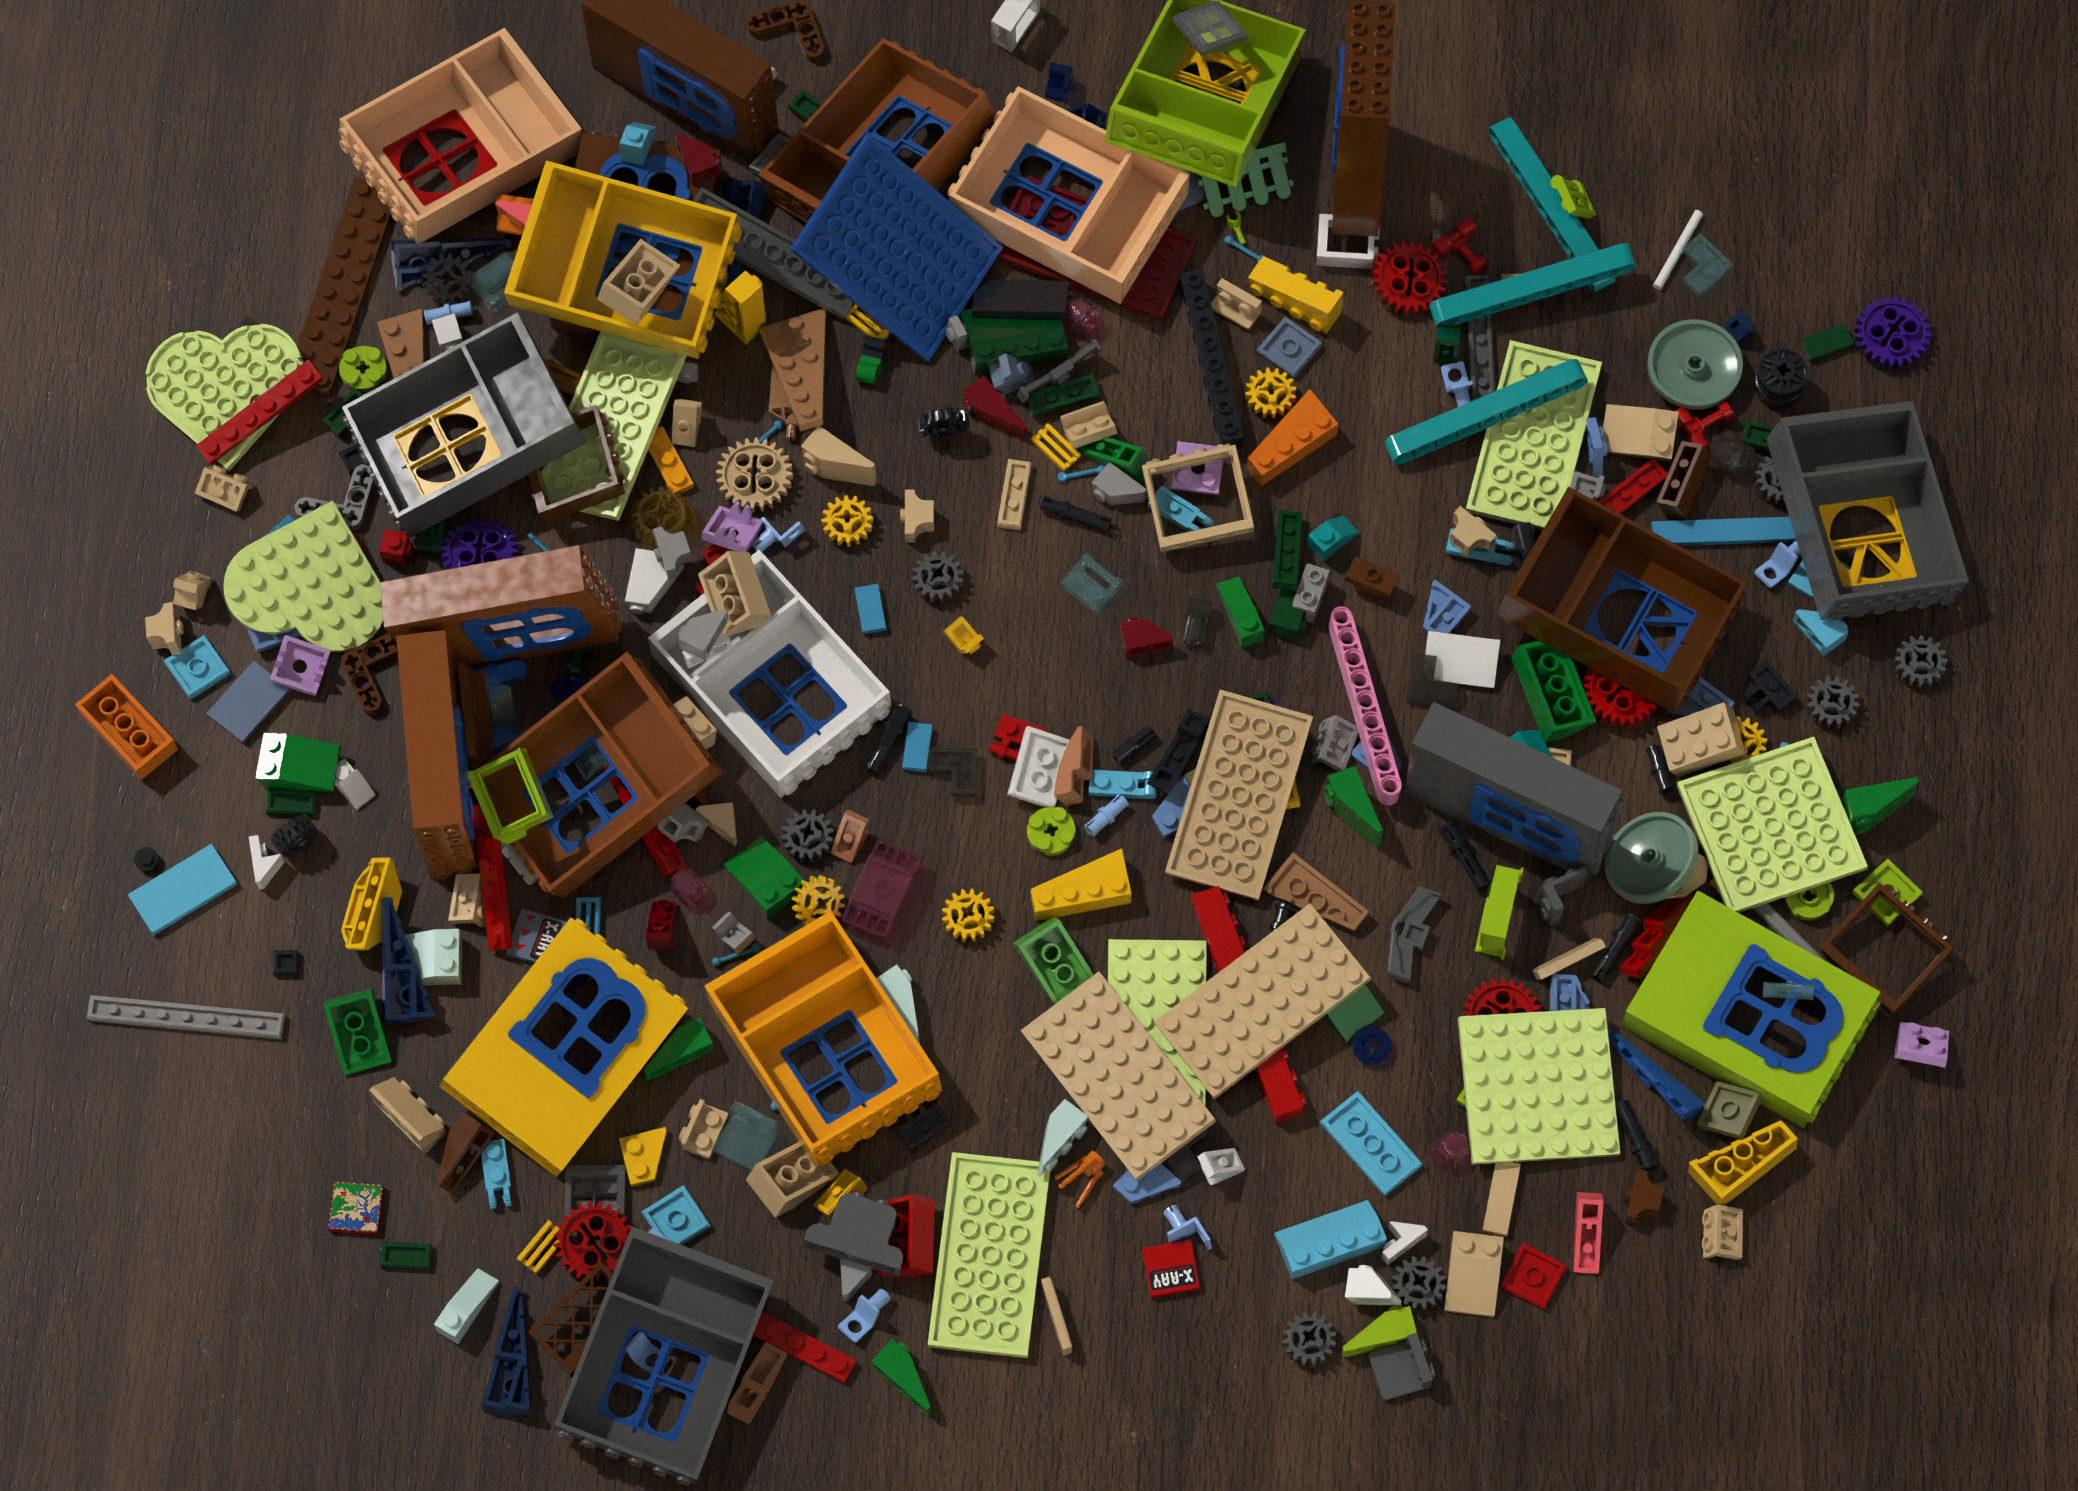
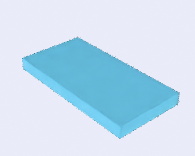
M210 844L129 893L128 896L154 936L236 886L237 882L213 845Z
M1358 1091L1320 1121L1321 1126L1384 1197L1423 1165Z

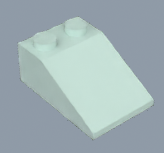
M434 929L405 935L420 971L423 986L462 985V936L459 929Z

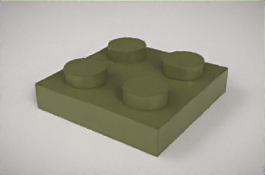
M1717 1081L1697 1125L1701 1129L1743 1140L1763 1097L1760 1092Z

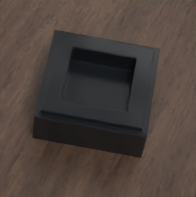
M356 444L338 453L349 475L353 474L357 466L365 464L360 455L362 452Z
M274 950L273 976H298L299 951Z

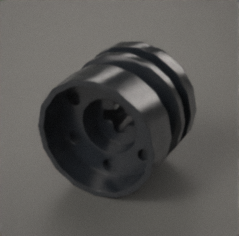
M1781 348L1769 351L1762 357L1754 381V392L1758 400L1774 410H1785L1793 407L1800 400L1808 377V367L1804 358L1795 351Z

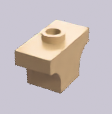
M675 399L673 405L672 444L695 447L701 423L702 402Z
M905 490V509H900V523H905L906 543H915L917 536L922 532H934V500L918 498L915 490Z
M1461 506L1454 512L1453 523L1456 525V528L1451 532L1449 542L1467 557L1478 548L1490 551L1496 543L1497 535L1486 527L1485 522L1481 518L1472 516Z
M188 571L176 577L173 585L175 588L173 604L193 610L203 607L205 595L209 587H211L213 577L194 571Z
M173 602L164 603L158 614L145 617L146 638L153 650L166 648L170 650L173 656L182 654L181 634H184V627L180 620V614Z

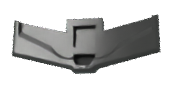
M1092 339L1088 345L1050 371L1049 374L1025 387L1022 386L1017 393V397L1025 403L1029 399V393L1047 383L1050 386L1057 382L1059 384L1064 383L1071 377L1070 373L1076 363L1091 352L1095 355L1100 353L1102 350L1100 344L1096 339Z
M1418 886L1397 918L1393 920L1389 931L1391 936L1387 973L1391 978L1410 984L1413 949L1423 950L1430 930V926L1422 923L1441 898L1442 893Z

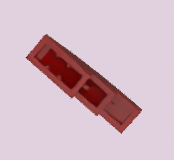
M1690 895L1666 899L1643 921L1646 930L1631 944L1634 953L1620 966L1623 975L1641 978L1655 963L1692 901Z

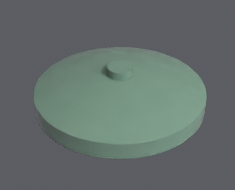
M1690 319L1676 322L1658 334L1650 347L1647 369L1652 385L1664 399L1679 407L1699 410L1716 406L1731 396L1741 378L1743 359L1737 342L1725 329L1712 322Z
M1667 812L1643 814L1624 825L1614 836L1613 844L1605 856L1604 867L1610 886L1622 898L1638 904L1655 903L1673 895L1691 876L1698 857L1697 839L1692 829L1676 815Z

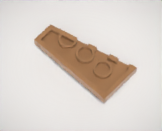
M422 309L377 322L394 378L424 363Z
M1295 853L1289 856L1263 888V892L1301 909L1311 904L1322 918L1353 932L1369 915L1367 909Z

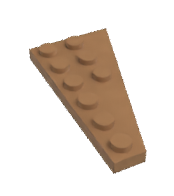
M825 309L759 328V334L800 432L823 425L827 316Z

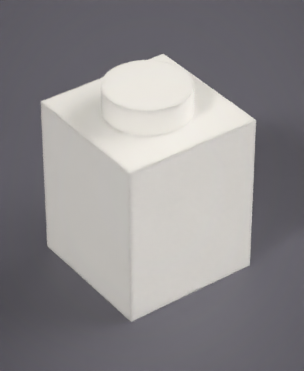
M455 314L432 320L441 353L463 342Z

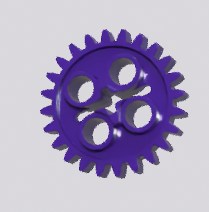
M1885 296L1883 303L1876 298L1874 306L1868 303L1866 310H1861V317H1857L1856 320L1857 325L1854 332L1857 334L1854 340L1860 342L1858 350L1865 349L1863 357L1872 356L1870 363L1878 360L1880 368L1884 363H1888L1890 370L1893 364H1896L1898 369H1901L1903 362L1910 367L1912 360L1918 362L1919 355H1925V348L1929 347L1930 341L1928 340L1932 336V333L1928 332L1931 324L1926 323L1927 315L1920 316L1922 308L1914 309L1915 302L1907 305L1906 298L1902 302H1898L1897 296H1894L1893 301H1889V298ZM1890 315L1894 320H1888L1885 316ZM1902 317L1905 318V320H1903L1902 323H1900L1897 332H1894L1891 335L1886 346L1882 348L1881 345L1885 343V341L1887 340L1888 334H1891L1893 332V330L1897 326V323ZM1904 328H1911L1914 332H1906ZM1877 332L1882 337H1874L1871 333ZM1897 345L1901 350H1895L1891 346Z
M482 517L480 523H477L475 518H472V524H468L464 520L462 528L455 525V533L448 531V538L443 539L444 546H441V558L445 570L478 564L477 556H479L480 536H483V548L481 549L480 556L481 563L519 556L518 542H516L515 534H511L510 528L504 529L502 522L496 526L494 519L486 523L484 517Z

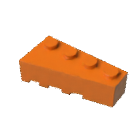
M1309 389L1248 457V471L1262 487L1337 436L1338 423Z

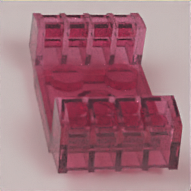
M877 839L851 893L841 921L888 941L895 927V917L912 881H916L920 872L923 856Z

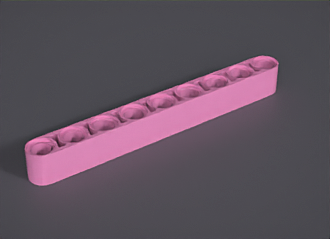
M1337 607L1332 611L1328 625L1330 636L1377 798L1384 805H1393L1399 798L1402 787L1353 615L1348 608ZM1336 620H1342L1345 623H1338ZM1342 641H1348L1351 644H1345ZM1348 662H1355L1357 665H1351ZM1358 682L1361 683L1363 686H1357L1354 683ZM1365 703L1369 707H1363L1360 704ZM1366 725H1373L1375 728H1368ZM1372 746H1379L1382 749L1377 750L1374 749ZM1379 767H1384L1387 771H1382ZM1390 788L1394 792H1387L1385 789Z

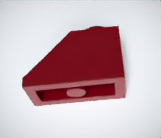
M680 133L675 135L676 147L692 185L719 176L718 166H721V162L717 152H712L710 145Z
M1129 618L1120 623V634L1126 658L1173 648V636L1144 618Z

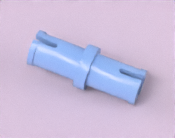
M470 301L454 305L448 303L444 304V307L424 310L427 325L432 324L434 319L455 314L456 318L473 315Z
M1117 794L1105 807L1099 808L1098 814L1084 825L1085 831L1090 836L1095 837L1107 824H1112L1115 821L1114 818L1129 806L1127 800L1122 795Z

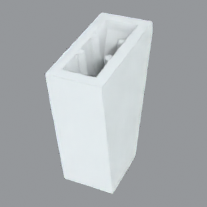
M637 548L635 550L625 598L627 610L635 614L651 613L676 580V578L668 580L663 563L657 562L654 551ZM684 564L678 568L677 577L684 569Z

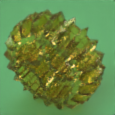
M660 486L657 492L651 487L649 495L642 492V499L636 498V506L631 507L632 515H630V522H632V531H636L635 535L638 539L642 538L643 544L646 545L651 541L653 549L657 546L653 530L649 529L645 524L655 527L662 526L664 531L671 534L684 531L685 536L688 537V529L693 528V522H691L694 519V513L691 512L693 507L691 504H688L689 501L686 496L681 497L682 494L679 490L673 494V488L671 487L664 491L663 487ZM665 504H670L676 507L679 511H675V509H669L665 506ZM657 505L654 509L648 510L652 506ZM663 510L664 519H662L661 525L660 516H662L661 511ZM676 525L672 529L667 530L670 526Z

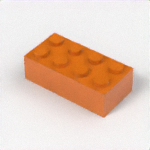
M113 674L75 704L80 716L140 780H143L178 750L174 739Z

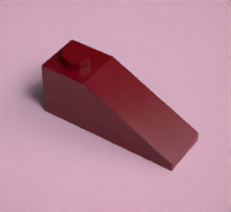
M984 375L961 391V405L966 412H972L976 418L1021 438L1028 436L1026 424Z

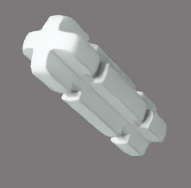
M511 844L504 846L502 849L503 855L507 859L510 858L509 862L520 876H524L523 880L528 885L534 884L539 877L536 873L532 874L524 864L526 861L524 856L517 854Z

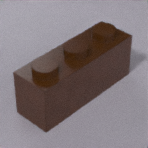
M1687 441L1681 442L1656 501L1665 516L1683 520L1687 519L1712 459L1704 445Z

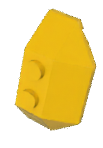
M372 858L369 866L355 882L341 928L346 949L368 950L382 942V899L384 897H392L393 905L397 912L402 894L393 859Z

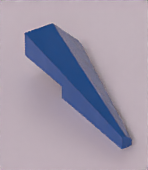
M1607 1028L1609 1042L1648 1090L1653 1086L1682 1121L1685 1119L1689 1122L1703 1111L1705 1107L1703 1101L1613 1028Z

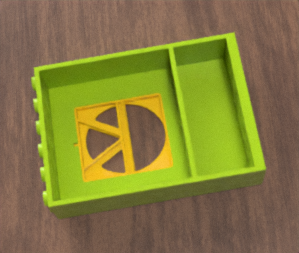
M1168 0L1110 108L1104 142L1237 187L1299 64L1306 29L1221 0ZM1212 1H1219L1249 37L1248 40L1239 45L1207 56H1201L1173 23L1172 17ZM1213 13L1204 15L1210 25L1220 22ZM1198 18L1189 21L1196 30L1205 27ZM1225 27L1215 30L1222 39L1232 36ZM1210 32L1201 35L1207 44L1217 41ZM1206 62L1221 63L1235 71L1215 81H1211ZM1196 63L1200 77L1182 70ZM1243 79L1246 92L1228 87V85ZM1175 80H1178V81L1187 83V84H1189V85H1192V86H1195V87H1198V88H1201V89H1204V90H1207V91H1210V92H1213V93L1222 95V96H1224V97H1227V98H1230V99L1239 101V102H1241V104H1239V103H1237V102H1234V101H1231V100H1228V99H1225V98H1222V97H1219V96H1216V95H1213V94H1210V93H1207V92H1204V91H1202V90H1199V89H1196V88H1193V87H1190V86H1187V85H1184V84L1175 82Z

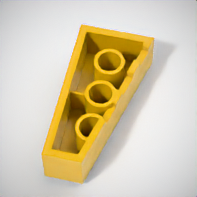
M1264 256L1248 277L1247 288L1254 295L1265 297L1277 308H1284L1289 311L1292 317L1308 322L1316 331L1321 330L1327 334L1342 312V291L1338 289L1335 292L1326 289V284L1320 281L1314 284L1309 281L1306 275L1300 272L1292 274L1288 267Z
M744 271L725 288L719 308L716 309L717 311L714 313V316L747 345L759 334V328L766 326V314L762 282L757 276H751L747 271Z
M1122 848L1032 888L1031 901L1035 921L1130 904L1131 889Z
M1778 1121L1752 1133L1751 1136L1743 1140L1734 1141L1731 1145L1721 1150H1715L1708 1153V1156L1689 1162L1688 1173L1716 1204L1725 1206L1796 1150L1798 1138L1782 1121Z

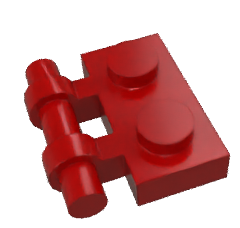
M1002 714L994 734V739L1002 742L1000 745L991 742L988 751L997 754V757L1003 759L1007 757L1017 761L1019 751L1009 748V745L1021 746L1025 728L1030 726L1048 732V729Z

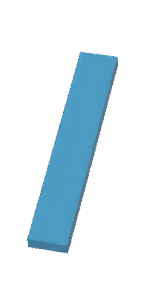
M1790 517L1652 521L1651 524L1652 532L1678 546L1796 541Z

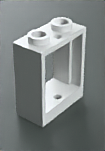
M1005 0L991 20L992 43L1012 53L1039 14L1040 0Z
M1320 214L1316 266L1372 269L1373 261H1378L1379 247H1374V240H1379V234L1378 237L1368 236L1367 254L1327 251L1328 227H1332L1333 215Z

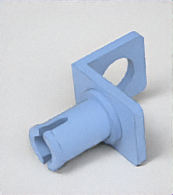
M1461 361L1442 366L1441 373L1446 392L1455 394L1458 407L1471 402L1468 389L1474 383L1473 381H1468L1464 363ZM1451 369H1458L1460 371L1461 379L1459 381L1452 382L1449 380L1448 372Z
M762 517L761 520L766 525V530L754 540L752 546L756 551L760 550L763 552L773 542L780 541L786 547L803 533L805 528L798 521L780 536L770 523Z
M1794 541L1789 547L1782 542L1779 543L1771 558L1755 570L1754 574L1769 588L1774 587L1788 576L1801 555L1797 541ZM1770 569L1774 571L1776 578H1767L1764 570Z
M1177 1205L1171 1206L1172 1212L1169 1207L1164 1211L1165 1217H1167L1174 1228L1167 1232L1169 1243L1178 1242L1197 1231L1207 1249H1212L1210 1238L1197 1217L1186 1221Z
M879 1289L869 1300L861 1295L858 1298L854 1311L838 1325V1329L851 1341L857 1343L875 1326L879 1310L890 1301L888 1293L883 1289ZM853 1321L858 1322L862 1330L858 1333H853L848 1329V1324Z
M639 1331L636 1336L632 1335L625 1351L633 1362L651 1375L654 1367L648 1366L646 1359L652 1354L659 1355L660 1349L651 1344L644 1333Z

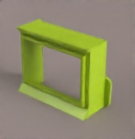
M519 747L517 750L493 762L467 772L493 838L501 841L503 844L509 845L525 837L527 834L526 830L554 817L527 750ZM517 762L536 812L502 827L483 778Z
M1496 865L1493 883L1489 885L1475 947L1476 952L1502 957L1501 961L1504 960L1506 934L1518 882H1521L1523 867H1521V870Z

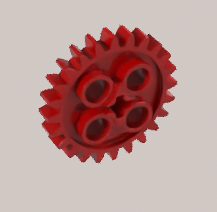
M1402 241L1400 247L1393 243L1391 250L1386 247L1383 251L1384 254L1380 253L1378 255V261H1375L1372 266L1375 270L1371 272V276L1375 277V279H1373L1371 285L1378 286L1374 294H1382L1380 302L1388 301L1386 308L1394 305L1395 313L1401 308L1404 315L1411 310L1415 316L1418 309L1425 313L1431 302L1441 298L1440 295H1443L1446 290L1443 286L1446 285L1447 280L1443 279V277H1445L1447 271L1440 270L1444 263L1436 262L1438 254L1430 255L1432 248L1424 251L1423 243L1417 248L1414 241L1409 246L1406 245L1405 241ZM1409 259H1411V260H1412V267H1411L1410 275H1409V278H1408V276H1406V275H1407V273H1408V271H1409V267H1410V266H1409ZM1394 262L1400 263L1403 269L1395 267ZM1417 266H1423L1426 272L1419 271ZM1410 279V280H1412V281H1411V283H1410V285H1409V288H1408V290H1409V297H1407V296H1406V289H1407V286H1408V280ZM1392 284L1399 285L1401 287V291L1395 290L1392 287ZM1415 287L1423 289L1424 294L1416 292Z
M1591 668L1588 669L1587 676L1583 680V688L1591 709H1595L1594 716L1602 715L1600 722L1609 719L1611 727L1614 722H1618L1619 728H1622L1626 722L1629 728H1632L1634 721L1641 725L1643 719L1648 720L1650 715L1654 714L1658 704L1628 688L1625 691L1623 685ZM1600 687L1608 689L1609 692L1601 690ZM1614 698L1613 701H1611L1610 703H1607V701H1609L1610 699ZM1617 704H1623L1626 708H1620Z
M1501 977L1500 984H1496V981L1491 978L1490 986L1483 981L1481 984L1482 990L1475 987L1473 989L1475 996H1467L1469 1003L1464 1004L1463 1007L1467 1012L1463 1013L1462 1016H1476L1481 1013L1493 1015L1540 1012L1541 1005H1534L1537 1002V996L1530 998L1531 989L1523 991L1522 982L1516 987L1514 986V979H1511L1509 984H1505L1504 977ZM1502 996L1507 998L1509 1002L1507 1004H1499L1496 998ZM1486 1002H1490L1492 1004V1007L1490 1005H1487Z
M588 1201V1208H584L581 1203H578L579 1211L576 1212L570 1208L572 1216L569 1218L562 1215L566 1223L564 1225H556L562 1230L561 1233L554 1234V1237L559 1238L560 1242L553 1244V1246L561 1248L556 1257L564 1256L565 1259L562 1261L561 1266L569 1264V1274L577 1270L576 1278L578 1279L582 1274L587 1276L601 1262L610 1271L614 1272L629 1235L627 1231L631 1229L632 1225L624 1226L623 1223L627 1220V1216L619 1219L618 1215L621 1210L617 1209L612 1213V1204L610 1203L605 1209L602 1208V1201L598 1202L597 1207H593L592 1202ZM594 1217H601L604 1221L603 1228L598 1231L592 1230L590 1227V1221ZM581 1223L586 1225L594 1237L600 1236L601 1239H599L598 1243L608 1255L607 1260L601 1256L595 1246H588L590 1239L580 1227ZM573 1232H581L583 1234L584 1240L580 1245L575 1246L571 1244L570 1235ZM615 1237L618 1239L619 1245L616 1250L609 1251L605 1248V1240L607 1238ZM588 1252H595L598 1255V1262L593 1266L587 1265L584 1261V1257ZM601 1270L595 1275L597 1282H600V1276L604 1274Z

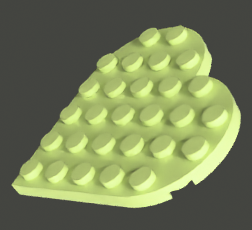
M268 324L242 326L232 331L223 340L203 331L181 332L165 340L152 354L146 369V390L153 405L198 444L303 364V358L297 344L287 333ZM277 416L219 459L218 462L230 471Z
M333 500L244 547L233 557L225 573L224 596L226 604L237 621L250 630L253 629L272 635L296 629L300 636L308 643L329 649L334 653H341L368 643L382 626L383 610L380 581Z

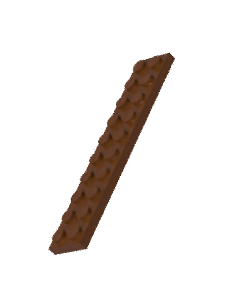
M354 177L297 345L302 354L303 363L309 359L324 378L322 382L308 392L328 397L332 395L339 374L340 361L351 339L392 217L389 206L387 204L384 205L380 201L375 187L371 188L365 179Z

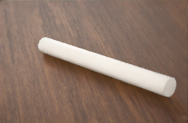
M1694 211L1654 282L1653 287L1655 289L1661 290L1703 216L1701 211Z

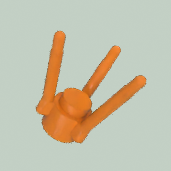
M1091 1151L1087 1156L1083 1155L1078 1161L1054 1176V1179L1058 1180L1079 1167L1059 1184V1188L1062 1189L1082 1172L1088 1177L1093 1175L1077 1201L1076 1208L1081 1206L1098 1178L1104 1174L1101 1169L1105 1166V1162L1095 1151Z

